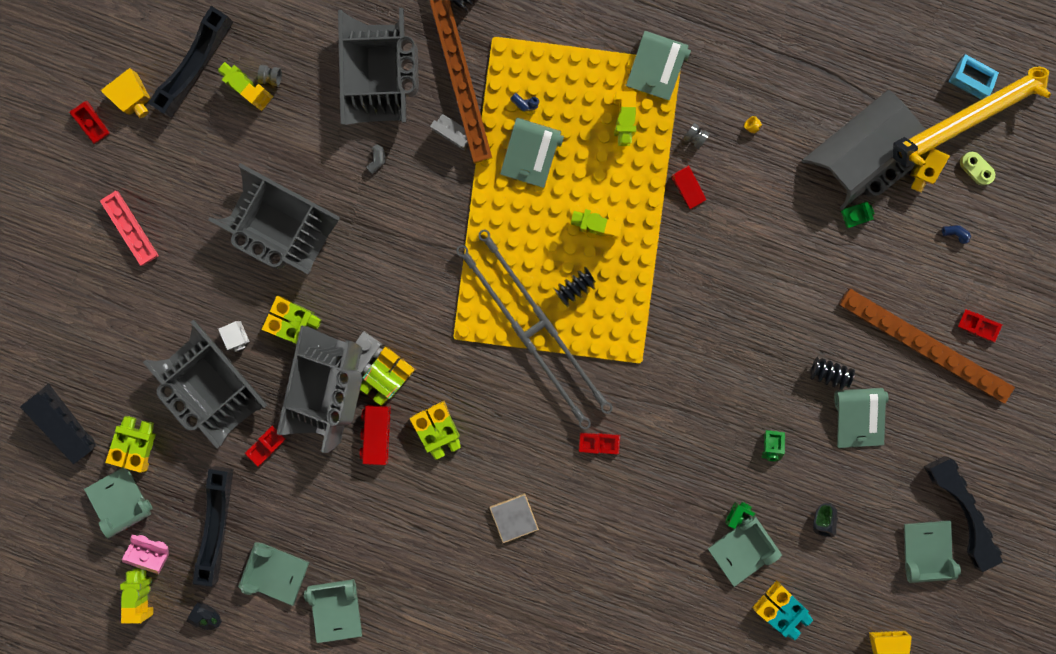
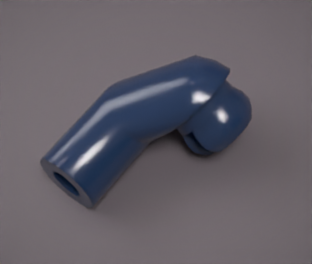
M515 93L510 98L521 111H534L539 105V99L536 97L524 100Z
M961 225L942 227L943 236L956 235L959 237L961 244L969 243L971 234Z

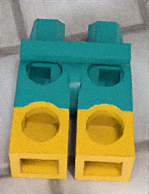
M776 580L765 593L780 609L765 595L752 608L783 636L796 640L801 634L796 628L798 623L801 622L807 627L812 623L813 619L809 615V611Z

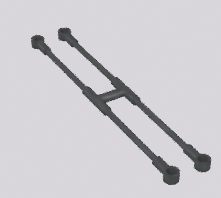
M481 230L479 232V239L484 241L490 251L496 255L533 307V311L540 321L524 332L478 270L476 263L468 253V248L460 245L457 248V254L464 259L470 269H473L512 324L511 327L529 352L534 355L569 404L571 411L579 421L580 427L588 429L591 425L590 420L582 414L578 406L574 405L537 353L535 346L529 338L545 327L592 390L593 396L600 404L602 412L609 414L613 409L612 404L606 401L601 392L595 388L558 336V332L542 309L536 305L499 253L497 246L490 238V233L487 230ZM483 232L488 233L486 239L481 238ZM465 248L466 253L461 255L459 249ZM606 404L610 405V410L604 411L603 406ZM583 420L588 421V425L586 427L581 425V422Z

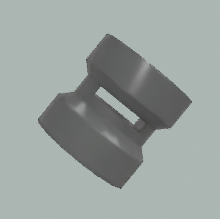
M260 65L257 76L258 83L263 85L269 83L272 86L279 87L282 78L281 68H269L267 65Z
M694 123L683 139L687 142H692L694 147L699 150L710 133L706 130L702 131L699 129V125Z

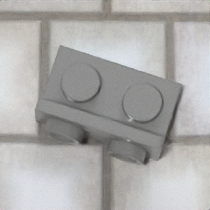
M444 114L440 116L438 121H433L430 126L432 131L465 151L468 146V140L463 126Z
M363 331L356 341V344L363 348L357 370L361 375L366 374L372 366L370 362L373 358L377 359L381 354V347L383 345Z

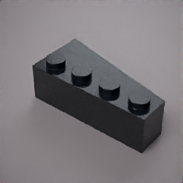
M49 383L20 406L73 465L96 446L92 436L87 434Z

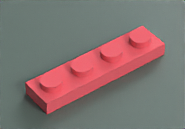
M114 191L100 200L140 266H144L159 256L119 191Z

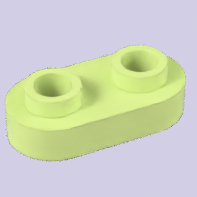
M968 152L961 157V168L977 184L987 185L994 181V169L978 153ZM971 158L975 161L974 165L970 163ZM984 172L988 173V178L984 177Z

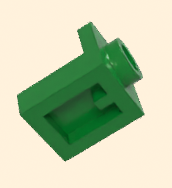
M868 201L841 210L846 228L874 220V209L872 205H869Z
M766 430L764 433L762 458L771 462L779 461L785 454V432Z
M735 502L725 523L735 529L743 521V512L753 517L755 512L751 510L752 506L741 502V504Z

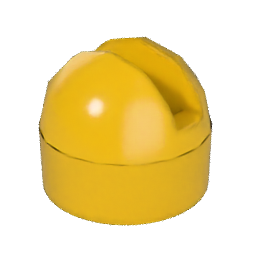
M751 116L744 124V128L751 133L759 132V128L762 126L756 116Z

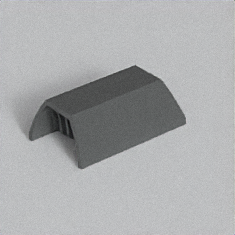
M399 8V20L395 25H366L350 17L342 10H338L341 125L395 120L407 123L406 96L412 97L417 94L419 79L418 48L412 38L405 36L404 8ZM412 44V48L409 51H403L404 45ZM412 63V68L409 71H404L405 64ZM412 82V88L408 91L404 90L405 84Z
M887 90L801 161L803 164H815L829 169L846 188V200L839 207L843 210L863 193L868 197L882 194L915 166V163L904 168L893 159V143L903 137L910 139L926 129L907 106L894 93ZM886 171L891 172V174H892V179H891V180H888V179L886 178V176H885ZM871 183L876 184V192H873L870 189Z
M240 163L238 167L242 175L243 192L231 216L222 219L210 217L208 221L233 234L231 237L232 245L275 269H281L288 263L309 275L314 260L327 237L340 220V217ZM245 236V244L239 246V238ZM262 245L263 252L260 255H256V247ZM279 254L280 262L273 264V256Z
M192 320L190 339L175 354L166 360H145L143 363L161 383L157 388V396L187 430L200 428L212 444L219 448L232 429L250 414L266 408L268 404L195 320ZM166 387H170L172 390V394L169 397L165 395ZM179 401H182L185 406L182 412L177 408ZM192 416H195L197 419L196 426L190 424Z
M301 326L278 425V435L295 433H318L324 435L321 448L323 453H328L340 444L344 427L350 425L353 421L362 383L361 373L357 371L363 349L361 346L353 341L346 340V342H343L310 327Z

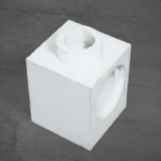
M235 321L218 329L227 350L234 349L237 352L246 348L244 344L250 342L241 321Z

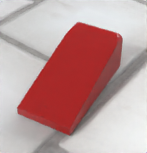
M84 101L69 112L93 144L110 134L88 101Z
M690 166L671 176L689 209L707 200Z

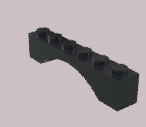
M213 6L209 8L200 22L196 37L185 58L173 74L157 88L148 104L172 118L234 23L228 16Z
M943 456L925 465L924 468L931 482L949 492L957 500L965 514L969 530L967 553L975 569L984 572L1003 563L1000 557L1002 552L997 545H994L992 541L993 534L989 528L985 527L983 523L985 521L984 516L979 510L977 511L974 505L976 504L975 498L971 493H968L966 489L967 483L957 471L959 467L956 461Z
M214 466L208 469L206 520L193 578V584L212 587L219 580L234 471L232 468Z

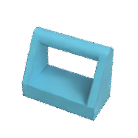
M964 54L948 82L982 100L993 91L999 72ZM965 64L989 76L987 84L984 85L962 73Z

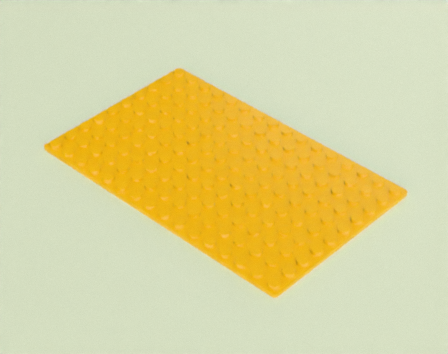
M493 37L482 112V122L493 159L478 162L475 166L465 243L468 253L476 263L478 270L524 332L540 320L496 255L490 251L484 241L479 239V232L481 230H487L490 233V238L497 246L499 253L536 305L542 309L572 355L641 363L643 361L680 72L669 101L626 86L636 58L635 54ZM616 91L636 92V115L633 125L636 126V133L632 136L630 146H618V136H614L616 121L619 117V105H614ZM515 93L524 100L536 97L539 99V105L534 111H521L510 98ZM517 118L560 130L561 135L564 136L561 147L557 146L544 188L500 174ZM585 209L591 210V214L597 213L602 218L614 221L616 216L624 217L618 240L594 234L586 230V233L581 232V227L571 225L573 212L584 213ZM483 232L481 234L482 239H486L488 237V233ZM463 259L454 339L527 349L473 269H470ZM584 267H586L596 281L594 283L596 289L593 290L591 287H588V294L581 291L582 298L575 295L576 302L569 299L570 306L567 307L562 303L553 287L559 291V283L565 286L564 280L567 279L572 282L571 276L574 275L578 278V271L585 274ZM545 327L529 338L536 350L565 354Z

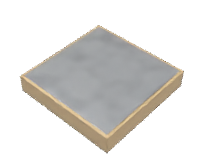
M525 493L490 506L503 543L539 530Z

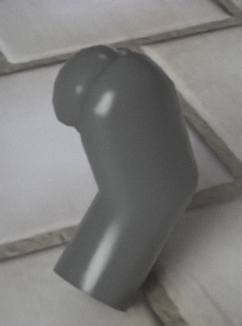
M380 145L372 147L373 161L366 166L372 174L385 163V150Z

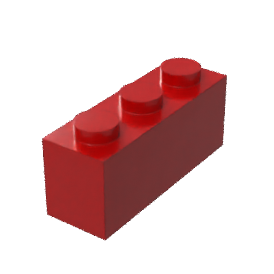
M367 405L365 409H362V421H365L364 428L361 429V440H364L363 447L360 448V459H363V464L386 465L388 463L391 406Z

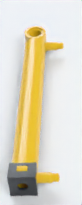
M1033 67L1028 71V75L912 138L907 139L903 137L893 143V159L906 168L914 163L923 167L926 165V161L920 155L1032 94H1039L1042 97L1049 98L1051 96V93L1047 90L1049 71L1044 67Z

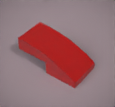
M965 309L958 325L959 328L994 343L1003 326L1001 323L987 319L985 316Z
M271 426L245 454L259 467L286 439L282 435H278L277 430Z
M580 433L579 452L619 454L620 435Z

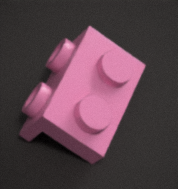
M132 535L130 537L131 543L122 558V562L159 574L169 556L168 546L160 541H151L143 535Z

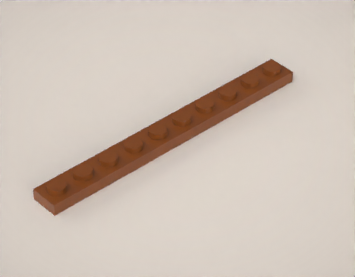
M430 0L473 162L475 164L493 159L450 0Z
M852 289L847 290L839 303V306L1003 404L1007 402L1015 389L1014 386Z

